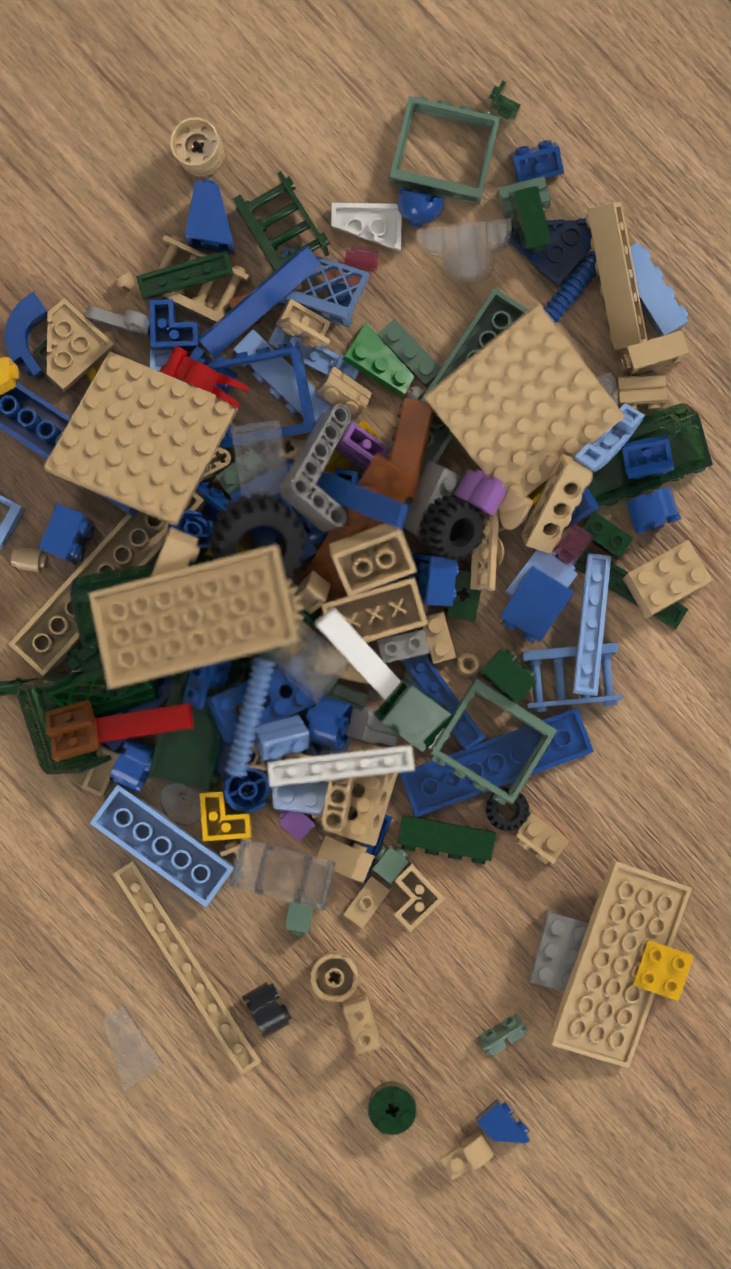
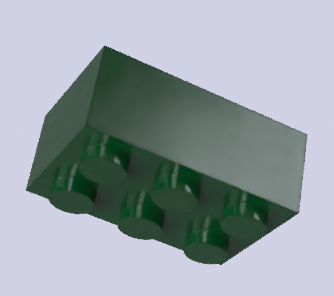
M500 649L478 673L504 697L517 704L537 683L534 679L536 674L526 665L521 667L517 664L518 658L510 650L503 651Z

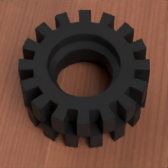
M504 788V789H501V790H503V791H505V792L507 793V791L509 790V788ZM521 792L518 794L514 801L517 807L516 814L510 819H505L500 816L498 812L500 803L492 798L494 795L492 793L486 803L487 818L491 824L503 831H514L522 827L529 815V803L526 797Z

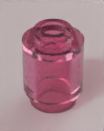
M352 246L351 250H346L345 264L366 272H371V270L377 271L378 251H374L373 248Z

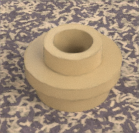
M463 654L457 660V670L465 677L474 676L480 669V661L473 654ZM465 661L472 662L473 667L470 670L464 668Z

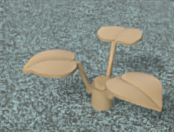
M465 469L461 476L464 477V475H465V473L467 472V470H470V471H472V472H475V471H473V470H471V469ZM506 489L507 492L498 506L503 525L498 528V533L505 529H515L520 523L526 522L532 501L513 489ZM499 538L497 542L496 569L500 567L504 558V547Z

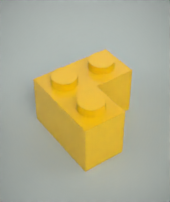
M224 791L200 793L203 841L252 837L251 813L227 814Z

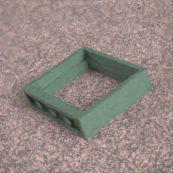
M409 96L390 174V184L480 204L500 117L489 114V111H483L482 113L473 111L468 106H460L458 108L451 106L446 101L432 102L428 101L424 96H421V98ZM414 112L490 129L477 188L400 170Z
M476 679L470 684L454 710L453 717L441 731L428 753L433 756L431 760L438 765L444 767L447 764L453 768L452 773L463 780L467 777L474 781L472 786L482 792L488 790L493 793L492 798L500 804L504 805L506 802L513 804L557 730ZM475 693L542 735L507 793L440 751Z

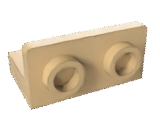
M532 812L528 815L527 821L514 834L518 837L516 843L526 850L531 847L537 852L535 857L546 865L548 862L554 865L557 857L569 843L568 839Z

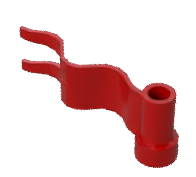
M175 345L165 366L162 365L159 372L215 394L216 398L238 409L240 408V403L215 385H230L247 392L250 387L187 357L188 352Z

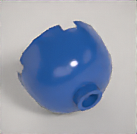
M408 188L399 189L397 199L398 211L402 217L409 220V225L422 228L423 223H432L441 215L445 198L423 191L411 192L412 189Z
M185 510L177 526L169 523L167 536L170 529L173 528L198 538L196 547L200 549L197 557H200L211 547L209 535L213 534L211 530L212 522L210 520L207 522L202 518L203 514L200 512Z
M248 767L245 769L247 774L243 777L228 773L224 778L223 791L225 799L231 808L243 811V813H251L265 806L272 788L269 786V778L263 770Z

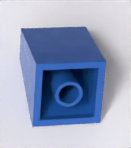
M209 179L195 181L185 232L188 246L216 253L227 250L228 255L235 256L236 250L219 185Z
M532 566L500 614L499 618L503 620L501 624L512 631L517 628L523 632L522 637L533 644L535 640L541 642L574 591Z

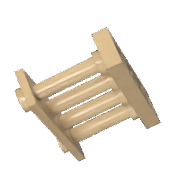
M164 235L163 241L169 248L158 270L170 267L177 251L189 256L188 261L208 255L185 245V241L177 236L172 235L170 238ZM237 265L234 268L232 267L234 275H230L232 278L218 306L214 307V309L205 306V299L215 280L203 283L197 296L193 297V299L184 296V289L157 297L162 300L173 299L176 307L215 324L227 314L226 310L230 303L229 300L232 299L240 281L249 285L250 277L247 274L248 271Z

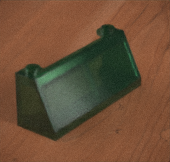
M248 655L232 659L225 688L209 687L206 698L238 684L239 676L242 675L243 671L247 672L249 668L250 658H248ZM191 669L174 674L166 707L184 704L183 698ZM205 699L203 709L192 707L193 729L158 735L148 776L204 790H214V786H218L221 774L218 773L216 765L223 738Z

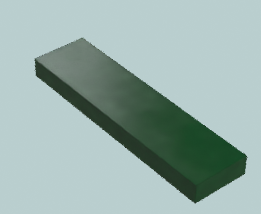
M226 250L138 275L136 278L142 299L147 300L234 274Z

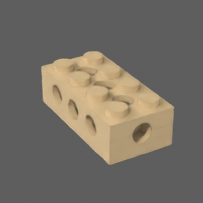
M351 739L347 753L385 748ZM398 772L355 777L347 824L342 831L334 834L376 846ZM337 791L333 796L336 804L342 803L345 798L342 791ZM332 815L329 818L331 828H335L340 824L338 815Z

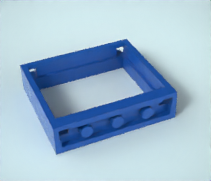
M291 342L278 345L279 350L270 351V347L256 349L255 355L248 356L247 352L233 354L234 359L226 360L225 356L212 358V363L205 364L220 373L219 369L291 355L305 422L233 436L230 424L220 443L221 448L224 449L312 432L316 423L300 346L293 347ZM216 384V385H215L216 387H218L219 389H221V390L224 392V390H223V385H220V384Z

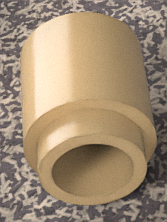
M22 546L14 548L11 565L17 567L18 570L40 573L43 568L46 569L48 555H45L43 550Z

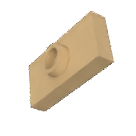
M371 876L343 915L363 929L390 892V889Z

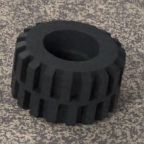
M443 495L442 499L438 497L434 500V504L430 503L428 505L427 512L424 511L422 515L424 518L423 521H420L419 525L422 527L419 531L420 536L423 537L421 539L422 543L426 545L427 549L448 560L457 561L458 558L461 560L466 558V554L471 555L473 549L479 546L478 542L483 537L482 530L485 529V524L482 523L484 517L480 514L481 510L454 495Z

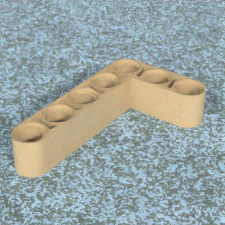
M255 746L251 747L255 752V759L247 763L249 767L268 771V760L263 761ZM290 753L281 756L279 761L314 756ZM355 777L346 778L345 780L323 781L329 782L322 816V824L326 830L337 833L345 828ZM337 791H342L345 795L344 801L340 804H336L333 800V796ZM332 815H338L340 818V824L335 828H331L329 825V818Z

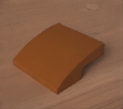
M89 700L45 712L46 733L51 737L52 759L56 762L99 750L97 727Z

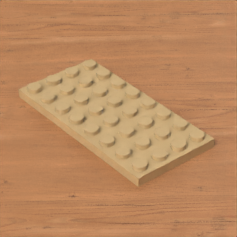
M277 545L89 593L107 684L110 689L299 642Z
M611 859L547 1040L548 1044L622 1067H630L655 995L653 992L633 985L648 940L672 947L692 890L691 887Z

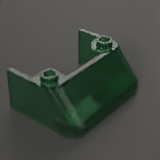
M83 669L62 671L17 686L16 694L39 765L46 774L83 773L112 760L110 755L97 756L96 751L58 762L52 759L51 737L46 733L45 712L61 707L45 695V688L84 674ZM63 692L57 693V694L68 695V693H63Z

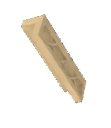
M497 508L494 515L481 510L480 514L484 517L482 523L485 524V529L482 530L483 537L478 542L479 546L474 548L472 553L471 590H495L499 508Z

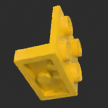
M648 940L633 985L679 1001L694 955Z

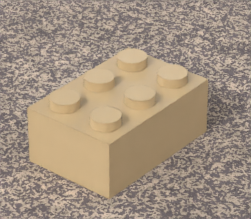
M388 524L379 525L330 544L331 556L348 597L417 572L402 529Z
M689 540L629 572L623 578L646 619L713 581Z

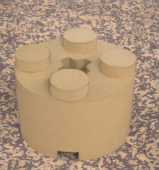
M330 951L324 953L315 961L311 971V985L314 992L320 998L331 1002H341L348 999L357 988L359 970L356 962L348 954L342 951ZM332 971L340 973L339 981L329 979Z

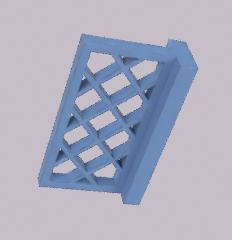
M284 246L280 257H285L296 251V249ZM315 256L322 264L319 266L320 269L312 272L301 282L308 281L311 289L301 293L294 288L277 305L285 307L287 301L292 299L328 321L349 328L353 321L352 314L370 274L360 269ZM332 269L340 271L341 276L328 281L326 272ZM323 274L326 282L313 287L310 279ZM353 276L361 277L359 284L349 287L346 279ZM344 281L347 289L334 294L331 286ZM329 288L332 296L325 299L317 298L316 292ZM350 294L351 302L348 307L338 304L337 299Z

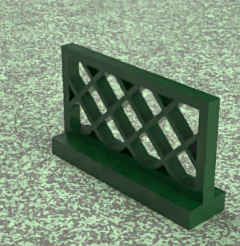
M104 667L45 688V695L60 707L71 705L70 703L75 704L89 700L95 719L108 717L158 699V678L110 689L108 688L107 680L98 679L100 677L106 678ZM79 685H88V688H87V687H77V686H79ZM93 686L105 687V689H96ZM63 692V693H68V695L57 694V693ZM73 694H82V695H85V697H82V696H72V695H73Z

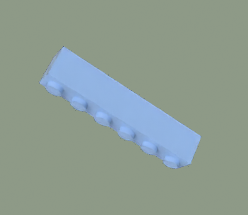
M253 329L233 349L235 354L247 352L248 356L255 355L256 349L270 347V351H275ZM283 357L241 365L243 368L248 366L253 371L251 375L260 384L265 382L270 387L268 391L277 400L281 397L287 403L285 408L292 415L298 414L304 419L294 368ZM308 382L316 423L320 415L333 406L316 395L317 390Z

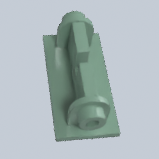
M518 1013L505 1018L492 1029L484 1031L477 1039L487 1056L491 1054L494 1056L507 1047L504 1039L508 1038L512 1044L526 1036L525 1033L528 1032V1029Z

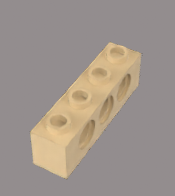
M561 454L521 533L526 546L551 554L554 547L560 543L561 534L564 528L569 525L571 514L575 506L577 507L580 504L582 493L585 487L591 483L593 474L590 469L575 461L573 457ZM573 482L570 486L565 487L566 484ZM562 503L560 506L555 507L556 504Z

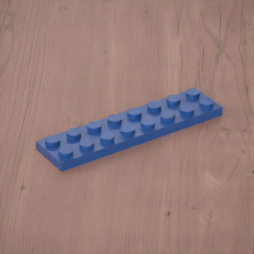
M578 708L542 720L556 729L557 732L531 775L594 752ZM525 726L479 743L467 752L463 749L448 756L495 786L500 787L515 780L542 735L532 728ZM430 761L414 767L415 771L400 772L416 817L484 793L472 786L474 781L467 777L463 780L452 773L453 768L447 764L442 767L434 761Z

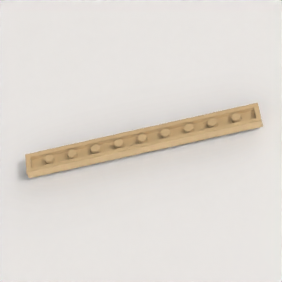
M133 860L113 873L239 1073L242 1075L261 1063L262 1060L135 861Z

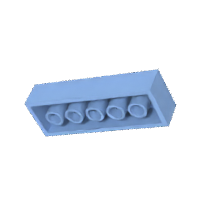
M117 784L90 822L92 826L205 907L209 905L236 867L134 792Z

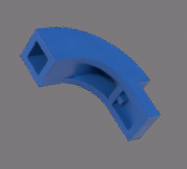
M32 292L12 310L6 324L5 343L12 361L17 366L25 362L21 365L29 377L34 375L38 380L45 373L30 352L29 337L34 327L47 319L48 311L37 295Z

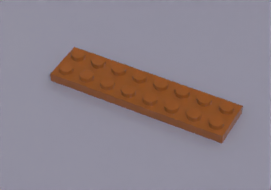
M377 453L358 485L404 503L418 479ZM344 507L343 509L347 515L346 523L328 533L300 582L311 571H314L331 584L326 601L323 604L346 598L348 594L331 556L330 544L385 523ZM322 606L317 608L312 614L305 610L298 611L297 614L303 617V620H300L302 624L322 637L324 633L315 624L324 615Z

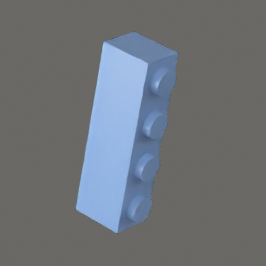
M637 242L630 247L642 311L659 337L674 333L687 324L688 313L674 299L676 295L671 286H666L662 280L663 274L658 266L654 267L650 261L651 255L645 246L642 247Z

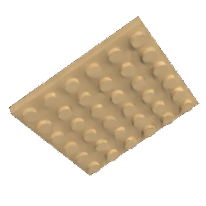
M538 303L423 396L483 472L488 475L487 477H496L504 482L503 488L513 489L523 497H526L550 478L561 454L574 458L587 443L591 445L625 417Z
M109 351L44 468L49 473L177 526L238 408L216 398L215 394Z

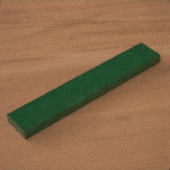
M567 536L555 557L561 561H568L576 570L585 575L587 554L597 553ZM611 562L608 589L639 607L623 580L628 572ZM676 602L653 615V617L676 630L688 609Z

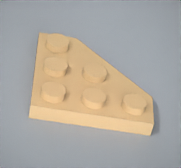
M65 298L47 312L46 374L47 378L63 393L105 357L109 351L114 349V343Z

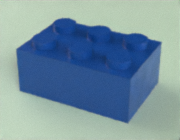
M57 504L39 549L54 557L77 565V562H81L85 556L86 549L84 546L87 539L91 540L94 534V522L82 513Z

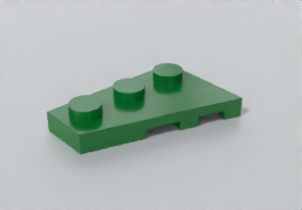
M365 322L342 359L401 398L415 377L367 322Z

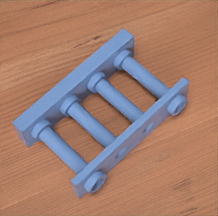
M618 643L602 644L601 665L604 696L590 698V695L581 694V699L567 700L563 662H566L565 658L575 657L576 661L578 646L522 651V662L528 661V666L530 665L531 670L536 674L534 679L537 681L532 687L534 703H527L526 708H532V712L547 711L546 707L602 701L603 706L617 705V700H623V695H614L610 658H613L612 653L618 652ZM545 659H551V663H554L557 701L543 702L540 664Z

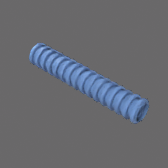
M260 656L254 657L255 664L252 665L254 670L250 672L252 678L248 680L250 684L246 687L248 693L244 695L246 701L242 703L244 706L240 710L242 716L238 718L240 723H237L238 730L235 731L236 737L233 738L234 745H231L233 751L229 753L231 757L227 760L229 766L225 768L227 773L239 777L246 776L247 774L245 771L249 767L247 761L251 759L249 754H252L251 747L255 744L253 742L256 739L255 732H258L256 726L260 724L258 720L262 717L260 711L264 709L262 703L266 702L264 696L268 694L266 688L270 686L268 681L272 679L270 673H273L272 666H275V662L272 659Z

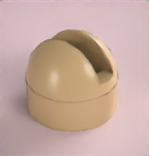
M131 272L114 281L123 292H129L135 287V280Z

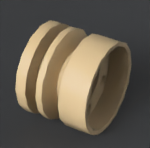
M190 117L181 121L174 128L170 137V147L176 160L188 174L195 177H206L215 173L221 167L225 158V147L216 128L208 120L200 117ZM201 148L203 152L199 154L197 149Z

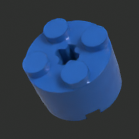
M670 487L655 490L648 495H641L628 501L626 504L636 535L647 532L650 529L654 531L663 528L667 522L670 524L681 520Z
M319 696L315 708L311 707L307 714V721L310 722L308 729L309 742L341 750L348 739V736L344 734L351 723L350 718L352 710H354L353 706L347 702Z
M129 738L123 745L125 749L117 757L109 780L140 793L151 771L149 770L152 764H154L159 751L134 738Z

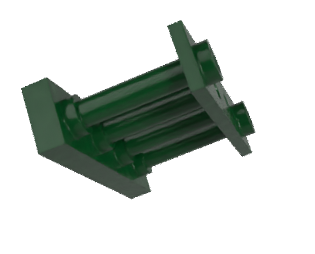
M281 171L277 173L280 185L252 201H244L241 194L233 198L238 213L274 272L301 249L299 248L285 257H278L275 252L278 250L277 247L308 229L315 239L306 244L309 250L313 252L320 248L325 257L330 255L327 247L330 245L328 238L324 232L321 234L318 232L293 190L296 188L291 178H285ZM287 193L292 203L262 220L260 218L255 219L253 216L255 209L281 194ZM298 211L303 219L301 223L273 239L272 237L267 239L264 234L267 231V227Z

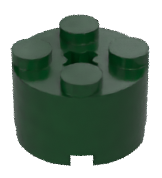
M388 1081L378 1085L372 1092L368 1103L371 1123L380 1133L397 1135L408 1130L416 1117V1101L412 1091L395 1081ZM393 1103V1106L397 1107L395 1112L387 1110L389 1109V1104Z

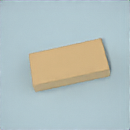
M100 745L81 788L103 798L111 782L109 780L110 774L119 752Z

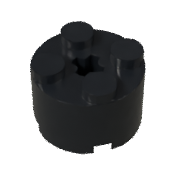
M265 982L242 996L244 1001L249 999L250 1002L246 1003L259 1030H266L262 1033L264 1039L289 1025L288 1021L292 1017L284 1004L280 1006L277 1002L280 995L273 983L268 985Z

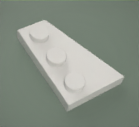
M332 203V229L401 252L402 215L398 211L397 204Z

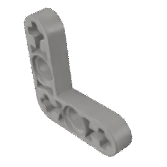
M88 306L85 317L89 321L143 338H149L150 321L142 313L127 310L125 316L93 306Z

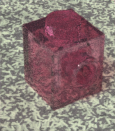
M574 523L554 552L558 554L559 559L563 562L574 565L594 536Z

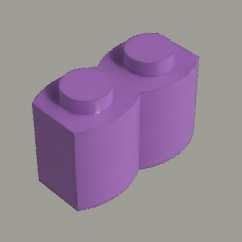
M478 469L475 472L467 470L453 495L475 505L490 515H494L507 492L502 487L504 482L494 476H490L488 479V475Z

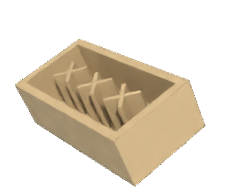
M415 578L321 605L324 614L334 607L366 643L428 625ZM333 644L334 651H335V652L340 651V650Z

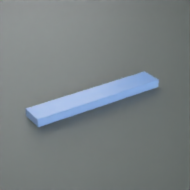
M587 554L573 693L593 696L598 694L611 556Z

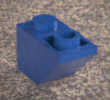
M496 1099L476 1117L477 1123L492 1141L528 1143L530 1141L527 1135L529 1129L521 1120L516 1122L511 1116L514 1111L506 1102L501 1104Z

